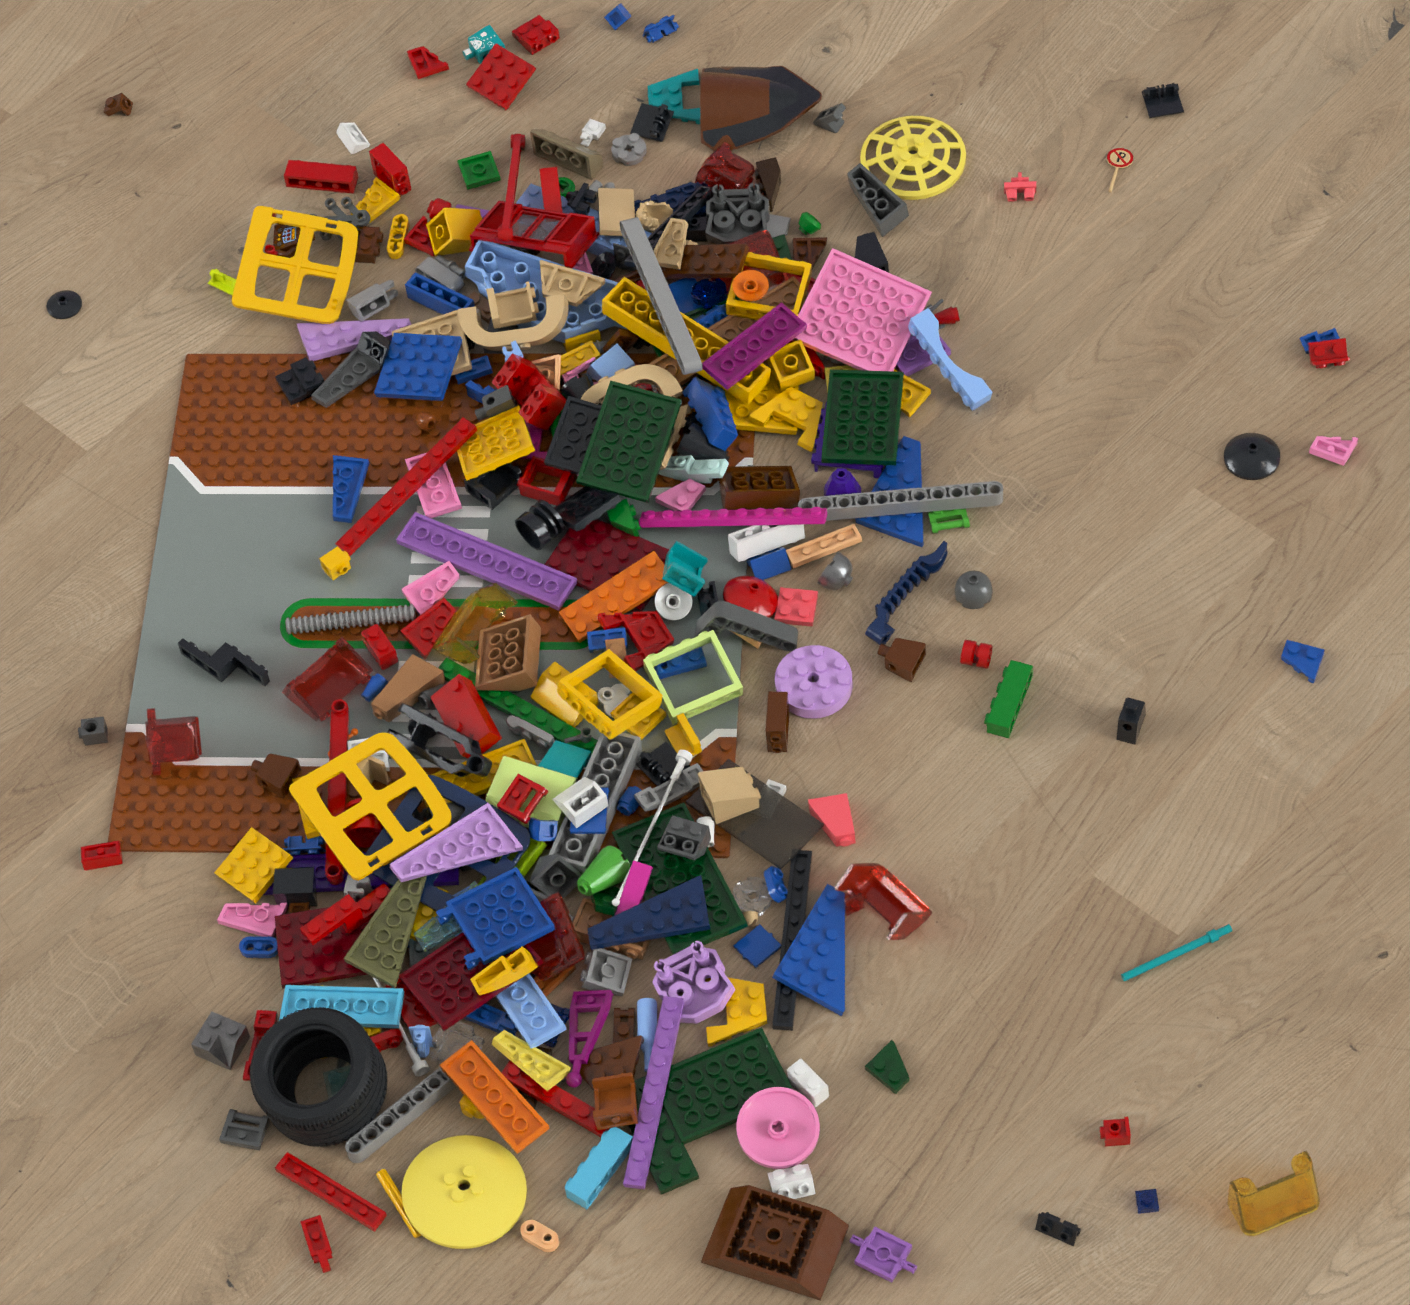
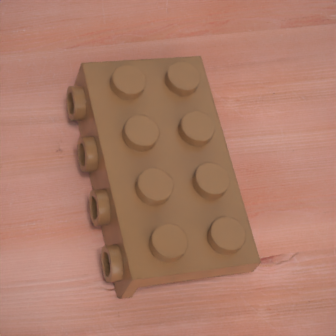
M583 898L572 925L567 927L568 938L574 942H584L590 945L588 928L613 916L595 912L592 900ZM651 940L610 946L604 949L625 954L632 959L638 958L643 960Z

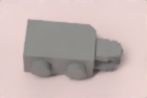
M388 280L380 285L376 283L347 299L352 315L362 322L389 307V301L398 295V291L395 289L388 291L395 286L394 281Z

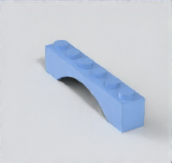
M927 308L910 318L908 325L910 333L919 340L921 348L929 353L931 361L938 365L943 377L948 378L953 390L962 397L963 403L973 411L988 402L993 392L984 380L963 371L947 356L939 337V321L930 309Z

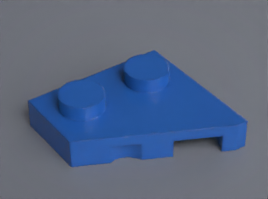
M1287 640L1281 660L1291 665L1299 674L1302 672L1309 678L1308 681L1314 684L1325 650Z

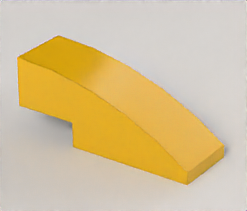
M522 946L507 958L502 955L470 980L477 993L483 995L519 980L538 966L530 952Z

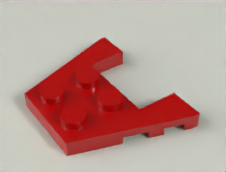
M657 611L633 612L632 614L624 615L621 612H614V615L599 613L597 616L604 630L619 626L625 627L627 634L639 652L625 656L624 662L635 672L643 667V659L648 655L660 653L674 643L673 636Z

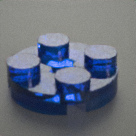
M709 278L696 282L692 286V301L697 305H701L704 309H709L713 305L726 300L728 296L725 282L715 278V281H709Z

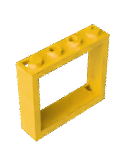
M748 252L744 263L746 266L803 276L794 310H791L798 316L804 305L810 283L812 264ZM731 284L726 301V315L759 320L775 308L774 306L735 300L736 295Z
M610 649L559 680L557 694L562 700H565L587 722L595 726L600 733H603L610 740L658 710L663 697L658 690ZM602 668H605L643 701L614 721L574 688V686Z

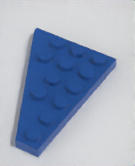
M903 436L898 444L896 465H886L871 492L922 488L920 441ZM923 512L855 518L856 523L919 547L924 545Z
M827 884L772 978L840 1016L845 1011V893Z

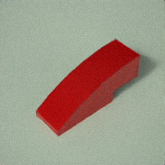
M557 167L539 169L544 210L563 213ZM545 218V219H546V223H551V222H558V221H560V220H554V219Z

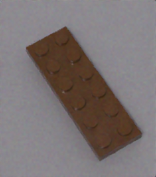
M747 244L684 245L680 270L666 267L660 268L665 278H735L736 275L742 272L749 247Z

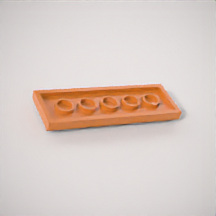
M653 551L561 610L559 614L578 642L581 643L588 638L587 632L599 631L603 628L597 619L599 613L614 615V612H621L624 615L655 595L659 588L669 583L662 579L664 564L656 552Z
M472 1040L440 1064L442 1071L517 1154L550 1129L545 1120Z

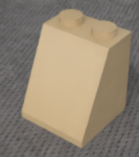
M743 767L701 771L698 773L701 795L716 824L760 807L759 799H761L759 790L757 787H753V779L750 773L745 772Z

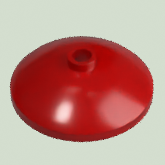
M738 576L729 580L723 589V599L726 602L766 617H771L776 612L778 595L772 586L760 578Z

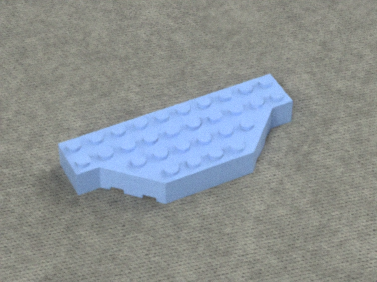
M478 240L465 265L467 278L484 283L486 289L494 288V293L525 288L526 282L529 281L530 288L534 287L536 298H533V303L537 302L539 313H536V321L516 324L519 329L538 325L546 315V298L542 294L540 260L564 267L565 265L494 242ZM605 278V284L577 307L568 305L569 310L566 323L553 340L565 343V339L597 329L602 331L613 326L627 329L602 313V299L618 282Z

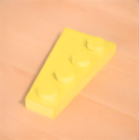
M503 1030L492 1040L491 1045L547 1091L570 1073L571 1067L536 1047L530 1048L527 1042L506 1030Z

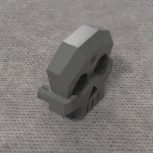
M752 183L748 186V189L724 190V187L720 184L719 189L718 185L712 188L714 196L706 202L708 223L705 235L707 240L715 244H747L751 248L768 238L766 223L770 220L769 199L761 195L758 184L755 183L754 188Z

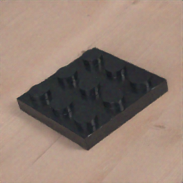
M585 486L555 506L554 509L561 516L565 526L579 531L584 529L593 520L599 519L606 511L615 508L616 504L621 502V499L614 492H605Z

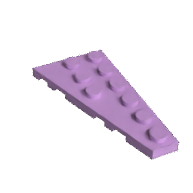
M487 803L392 862L390 868L401 882L521 851L523 846L491 805Z

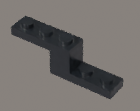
M182 638L178 642L182 655L220 682H223L237 667L263 686L270 682L268 670L263 665L256 664L249 655H243L234 645L231 646L225 642L210 656L206 651H200L191 641L188 642Z

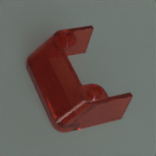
M878 863L851 864L834 887L836 891H847L848 896L854 901H866L890 924L888 927L890 932L886 937L888 940L905 939L926 922L932 914L928 906L890 871Z

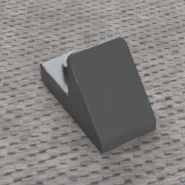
M840 103L820 112L813 123L818 127L837 133L844 124L842 113L846 107Z

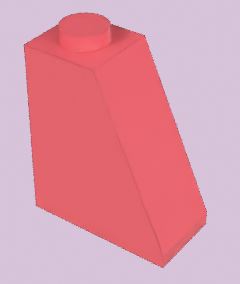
M847 793L808 799L809 813L836 847L849 846L856 843Z

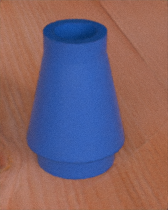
M378 673L375 676L372 675L361 696L370 702L383 690L388 681Z

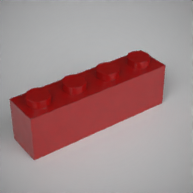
M288 160L284 173L286 187L354 194L359 178L356 166Z

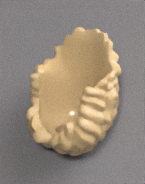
M650 200L640 203L635 217L639 218L644 230L653 233L673 213V209L666 202L654 203Z

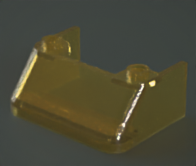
M496 582L474 591L463 602L434 644L433 649L439 654L464 665L471 664L480 658L475 649L479 643L480 630L490 627L497 620L501 621L507 614L505 612L506 609L516 605L518 602Z

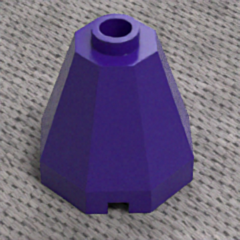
M837 468L831 474L824 487V496L862 493L859 483L845 468Z

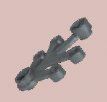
M344 197L341 200V204L345 209H349L353 215H346L337 206L333 198H328L325 201L327 209L332 210L337 216H326L324 218L345 221L353 224L355 227L367 226L370 223V214L366 210H358L349 197ZM332 225L330 228L336 229L337 225ZM320 231V236L325 241L329 240L333 235L328 233L324 236L326 232ZM337 235L339 239L343 240L342 236Z

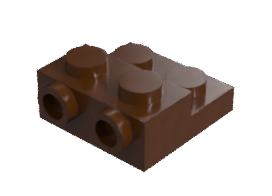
M362 226V230H357L358 242L355 262L375 264L376 257L380 255L379 245L383 242V232L380 231V227Z

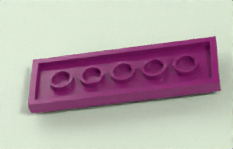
M780 303L704 361L702 369L728 390L806 330L807 324L783 303Z

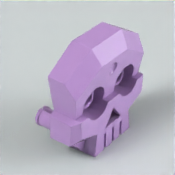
M695 941V944L692 943L691 946L664 960L660 959L659 963L656 961L654 964L657 973L652 982L661 1000L663 1001V996L684 999L680 1023L697 1024L721 1012L736 990L724 973L725 967L717 951L705 948L700 941ZM707 978H711L709 982H705ZM679 992H684L682 996H678Z

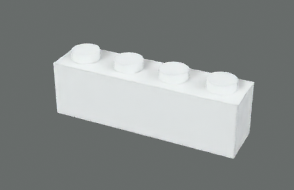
M804 524L753 525L728 534L730 554L740 562L784 545L795 543L805 538Z

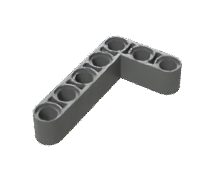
M726 601L715 602L696 621L694 638L701 632H709L711 630H714L717 636L725 628L784 651H793L797 648V628Z

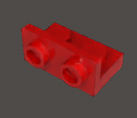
M1346 338L1308 343L1310 365H1316V368H1325L1329 363H1334V366L1345 365V361H1350V357L1347 354Z

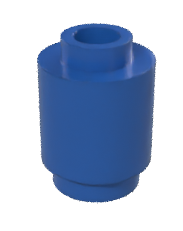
M629 786L618 801L617 809L619 812L630 816L631 813L636 811L640 804L635 799L634 794L642 791L640 788Z

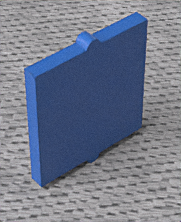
M760 924L733 945L742 955L743 959L749 961L755 968L781 948V944L773 937V934L767 932Z

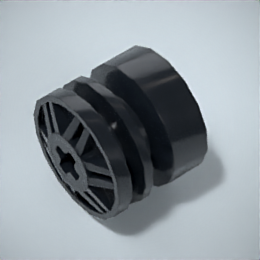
M544 500L537 501L535 505L530 507L529 512L525 511L515 520V526L522 538L536 550H541L551 541V538L557 537L558 533L560 534L565 529V524L559 513Z

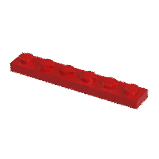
M511 1060L501 1072L514 1087L600 1138L605 1130L610 1129L597 1130L593 1118L594 1107L556 1085L548 1091L545 1090Z
M289 1152L283 1156L275 1167V1170L374 1232L387 1216L386 1212Z

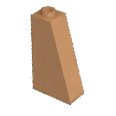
M412 654L371 703L373 714L378 719H384L388 722L392 721L401 714V712H398L401 703L413 706L419 702L418 696L422 691L436 687L439 684H444L445 677L443 671Z

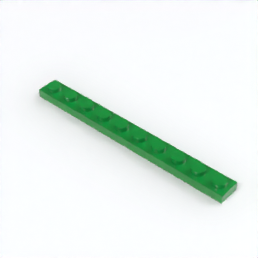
M446 658L438 667L443 671L446 681L449 682L458 674H461L470 679L475 686L476 673ZM477 690L482 701L509 716L513 715L553 735L554 740L565 743L564 739L581 734L580 730L509 691ZM591 737L589 743H583L580 740L567 744L589 750L592 755L598 740Z

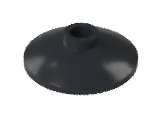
M604 252L598 255L591 264L593 275L609 279L616 268L615 255L611 252Z
M59 291L53 294L47 301V311L56 319L71 318L82 307L81 297L74 291Z

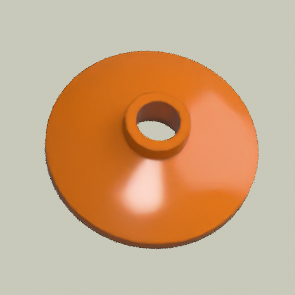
M746 270L736 275L732 283V289L738 298L744 301H756L766 295L769 289V282L763 273L756 270Z

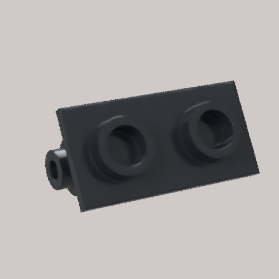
M1049 1212L1038 1214L1035 1230L1071 1246L1075 1245L1076 1237L1081 1232V1228L1077 1224L1066 1220L1061 1223V1218Z

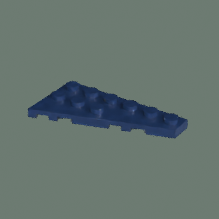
M701 875L588 928L591 950L710 930Z

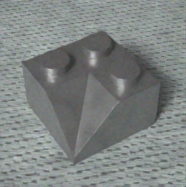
M211 1011L191 1045L196 1056L231 1070L250 1039V1035L245 1025Z

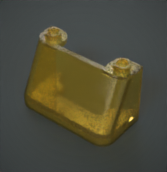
M1307 1150L1292 1158L1291 1167L1294 1172L1293 1174L1259 1188H1256L1252 1180L1245 1177L1238 1178L1229 1183L1228 1206L1245 1235L1257 1236L1318 1209L1320 1197L1312 1159Z

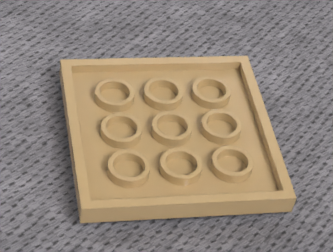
M458 310L392 331V337L394 333L460 336L462 343L451 376L472 369L466 334L460 325Z

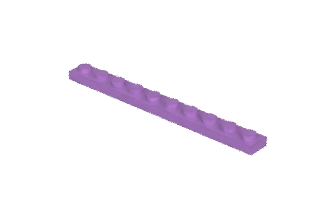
M663 996L638 1112V1123L635 1126L624 1177V1187L645 1190L684 1007L683 998Z

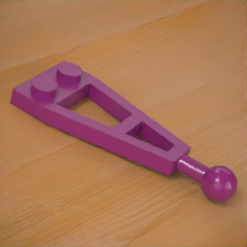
M611 990L573 992L569 1016V1061L573 1064L572 1071L566 1076V1083L571 1088L578 1087L582 1082V1077L579 1074L581 1064H587L609 1014L613 998ZM599 1012L591 1032H578V1013ZM586 1041L582 1053L577 1055V1043Z

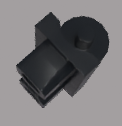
M583 183L579 191L575 190L566 194L567 205L571 207L573 213L588 215L590 204L586 202L595 203L597 192L590 190L589 184Z

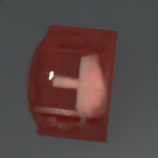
M559 892L540 901V904L555 925V930L528 943L543 961V964L531 973L535 974L543 982L585 959L583 945L579 942L569 916L570 912Z

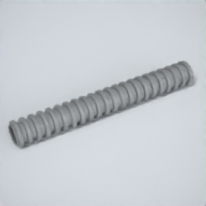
M410 604V606L404 605V607L399 605L398 608L392 606V608L386 607V609L381 607L379 610L378 608H375V610L369 609V611L363 609L361 612L360 610H357V612L353 610L351 613L345 611V613L339 612V614L334 612L333 615L331 613L327 615L322 614V616L316 614L315 617L313 615H310V617L304 616V618L298 616L297 619L295 617H292V619L288 617L285 620L286 631L290 635L291 632H294V634H297V632L303 633V631L308 633L309 630L315 632V630L321 631V629L326 631L327 628L329 630H332V628L338 629V627L344 629L346 626L347 628H350V626L354 628L356 625L361 627L362 625L368 626L370 624L372 626L374 623L379 625L380 623L385 624V622L391 624L392 621L397 623V621L403 622V620L409 622L410 619L412 621L415 620L416 615L415 607L413 604Z

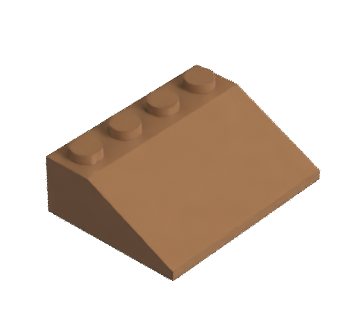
M531 614L480 630L475 682L476 690L522 691L537 686L541 627Z

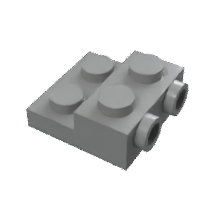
M603 948L587 952L584 959L587 967L586 970H582L579 981L583 982L582 988L591 991L611 990L613 994L622 997L632 958Z

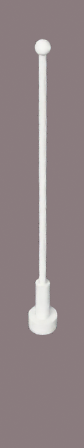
M686 750L678 751L675 757L677 764L670 777L671 782L633 861H638L674 783L678 781L684 766L690 764L693 758L690 752ZM629 871L623 881V884L616 898L612 900V904L614 906H618L620 904L619 899L622 895Z
M373 977L377 987L382 988L379 980ZM399 1023L398 1029L401 1031L406 1043V1049L414 1063L412 1070L415 1076L419 1077L428 1073L430 1068L427 1062L420 1059L413 1043L409 1042Z

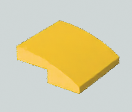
M632 692L610 714L616 720L643 701ZM659 708L628 728L627 731L634 736L640 737L642 740L667 716L666 711Z

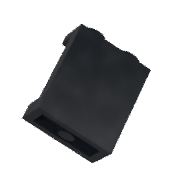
M506 463L493 471L479 475L477 478H472L468 481L465 478V489L469 494L493 510L518 488L517 483L520 476H522V471L519 467Z

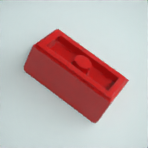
M120 841L81 847V862L84 870L123 864Z

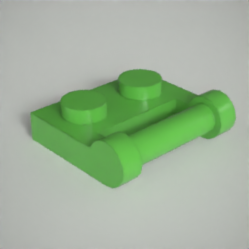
M966 508L927 512L932 534L938 533L940 530L970 527Z

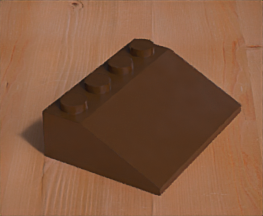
M792 466L727 467L723 478H719L723 509H793L798 507L800 489Z

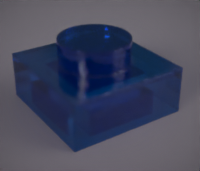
M1156 1189L1135 1191L1138 1214L1159 1212Z

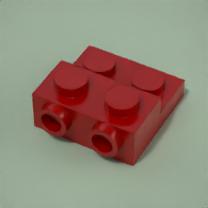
M540 15L512 31V36L531 55L560 39L558 28L549 20L545 21Z

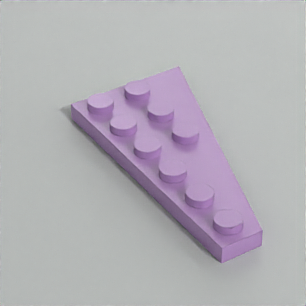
M409 318L363 320L362 322L340 321L331 324H296L309 361H316L353 351L358 345L362 332L377 331L391 341L392 331L409 326L411 322Z

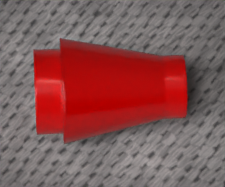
M951 306L933 314L939 321V324H956V322L960 321L957 307L952 308Z

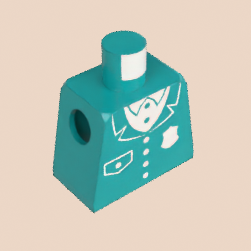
M487 25L468 38L469 48L462 52L466 60L475 57L479 64H481L495 43L505 48V45L491 25Z

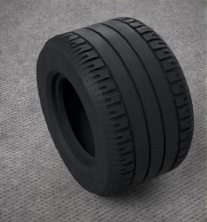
M307 1008L290 1013V1015L288 1014L266 1031L267 1033L264 1034L259 1044H257L252 1056L250 1083L258 1105L283 1135L303 1145L327 1147L348 1141V1139L376 1118L384 1103L387 1091L386 1065L381 1053L367 1032L355 1019L341 1011L330 1008ZM324 1057H336L345 1060L351 1065L346 1082L335 1095L317 1104L302 1105L297 1103L295 1097L296 1081L302 1070L311 1062Z

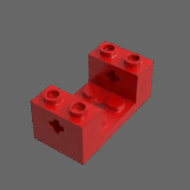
M513 353L492 381L497 389L508 385L513 397L522 406L518 413L527 423L546 431L564 408L567 401L531 361Z

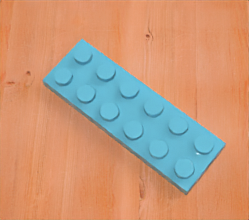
M285 985L279 1021L288 1014L290 1015V1013L298 1012V1010L324 1007L349 1015L362 1027L399 1028L405 992L403 988Z

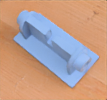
M425 1025L409 1027L413 1045L417 1047L419 1057L426 1058L429 1055L430 1047H434L430 1027Z

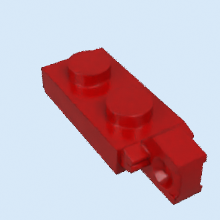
M321 1215L300 1221L312 1260H314L315 1264L320 1262L323 1273L331 1271L328 1259L333 1258L332 1250Z

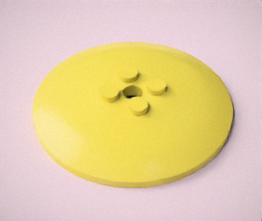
M473 1135L448 1137L425 1148L409 1165L402 1183V1203L406 1216L412 1226L433 1243L455 1249L481 1247L501 1238L519 1220L527 1197L525 1174L515 1156L499 1143ZM462 1183L470 1186L467 1190H460L458 1188Z

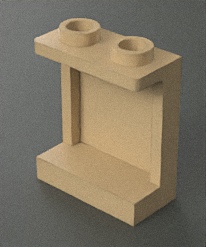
M529 281L526 282L525 288L494 293V288L486 289L494 329L537 320L536 313H539L537 302L533 303V298H536L534 287L530 288Z

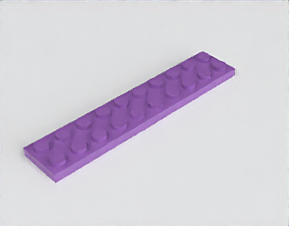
M417 512L413 514L396 539L397 544L443 563L450 561L459 570L556 610L561 609L577 584V578Z

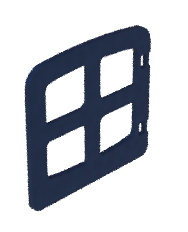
M428 775L443 798L465 808L459 820L488 803L459 786L435 775ZM415 787L410 789L393 813L404 830L408 832L424 824L412 816L423 801V797ZM493 805L491 807L523 846V850L517 851L518 854L513 861L507 859L510 855L509 853L503 855L499 862L495 864L489 860L468 864V867L486 876L485 882L515 868L517 862L530 845V834L527 828ZM428 827L421 834L424 836L432 831V829ZM385 828L382 829L365 854L366 856L372 855L392 843L393 839ZM377 858L368 864L372 867L380 861ZM392 862L373 871L372 874L391 886H394L398 881L397 876L390 868ZM441 872L427 875L420 900L422 904L434 911L446 908V902L455 898L433 885ZM451 917L450 920L457 923L454 917Z

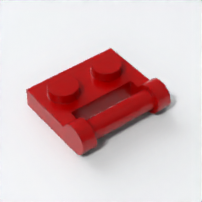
M517 774L498 802L497 807L517 818L522 823L528 824L531 814L549 791L530 779ZM532 790L535 791L536 794L524 812L519 811Z

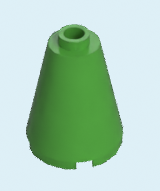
M606 846L601 849L578 879V890L582 894L590 896L622 883L631 867L628 859L624 861L621 857L623 853L614 846Z

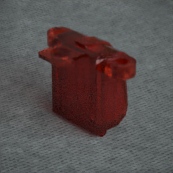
M724 142L705 160L697 173L695 183L702 184L704 182L710 187L718 185V189L720 184L724 187V190L747 189L754 180L752 178L755 172L754 166L744 158L732 153L730 150L731 145Z
M155 708L147 709L148 721L145 722L146 747L148 748L149 762L152 763L153 775H161V762L191 761L198 759L199 755H202L198 717L156 719Z

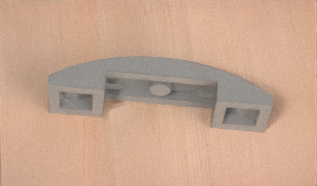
M698 763L682 770L664 806L682 798L700 786L698 773L703 770ZM671 780L653 789L648 787L634 794L635 799L644 811L654 810L659 807Z

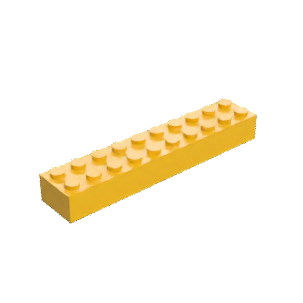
M623 277L602 299V313L676 359L647 291L626 277ZM680 312L702 363L729 343ZM763 363L728 390L705 370L702 369V371L696 373L749 405L770 382L771 368Z

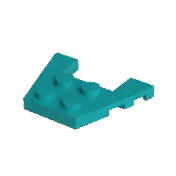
M698 69L648 85L649 105L659 107L665 104L668 106V110L674 111L672 118L681 119V122H688V120L696 121V124H700V108L683 109L682 87L700 85Z

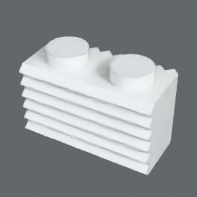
M799 1059L787 1069L788 1080L791 1085L796 1088V1091L804 1095L813 1104L814 1108L829 1097L828 1085L802 1059Z

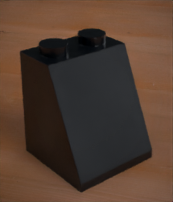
M875 232L857 236L855 258L889 273L888 261Z

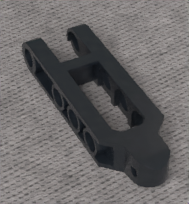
M401 703L398 712L406 714L407 717L416 721L415 729L410 738L392 729H389L387 733L394 735L407 750L460 777H465L471 773L481 777H486L489 774L492 761L482 755L479 742L414 707ZM433 730L463 745L465 752L472 755L468 758L466 765L462 763L457 764L425 747Z

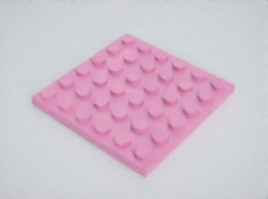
M832 248L798 314V317L807 324V329L792 341L801 339L804 346L858 370L894 371L912 335L908 329L910 318L924 310L932 292Z

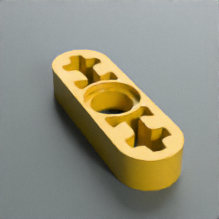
M398 214L392 220L387 243V253L391 259H399L404 254V238L409 230V220L404 214ZM397 234L403 235L400 239L393 238Z

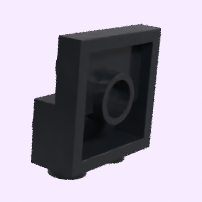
M307 357L290 364V370L275 376L276 382L290 405L311 397L324 382L321 373L315 372L317 369L313 360L308 361Z

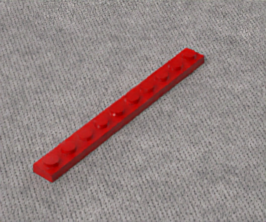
M463 417L335 543L336 546L351 556L478 431L477 427Z

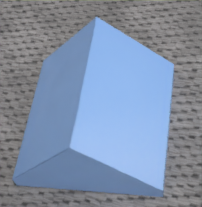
M615 344L593 362L586 373L592 379L598 381L605 376L609 378L614 376L615 372L622 368L625 370L635 366V363L618 344Z

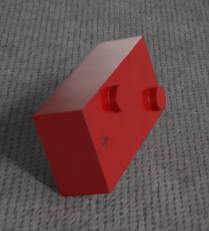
M458 674L431 696L444 724L479 742L482 754L502 739L470 679ZM453 741L460 755L467 759L472 756L465 752L462 744Z

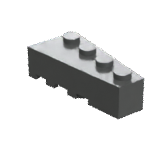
M861 163L847 173L850 187L882 237L909 216L907 204Z

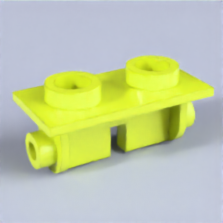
M212 269L209 273L211 279L208 284L233 295L236 279L220 272L218 269Z

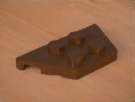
M639 1035L593 1049L587 1064H581L579 1074L593 1091L592 1079L629 1072L634 1077L635 1067L640 1058L639 1050L641 1044L644 1043V1037Z

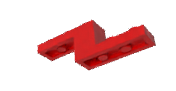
M383 883L357 903L347 894L302 926L300 931L312 945L339 926H342L350 934L373 917L391 890Z

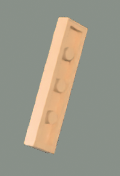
M851 524L787 549L786 553L794 569L862 542V537L855 524Z

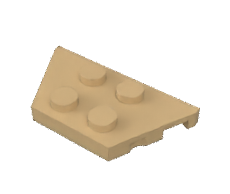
M540 260L542 294L544 298L564 294L568 298V305L577 307L605 284V278Z

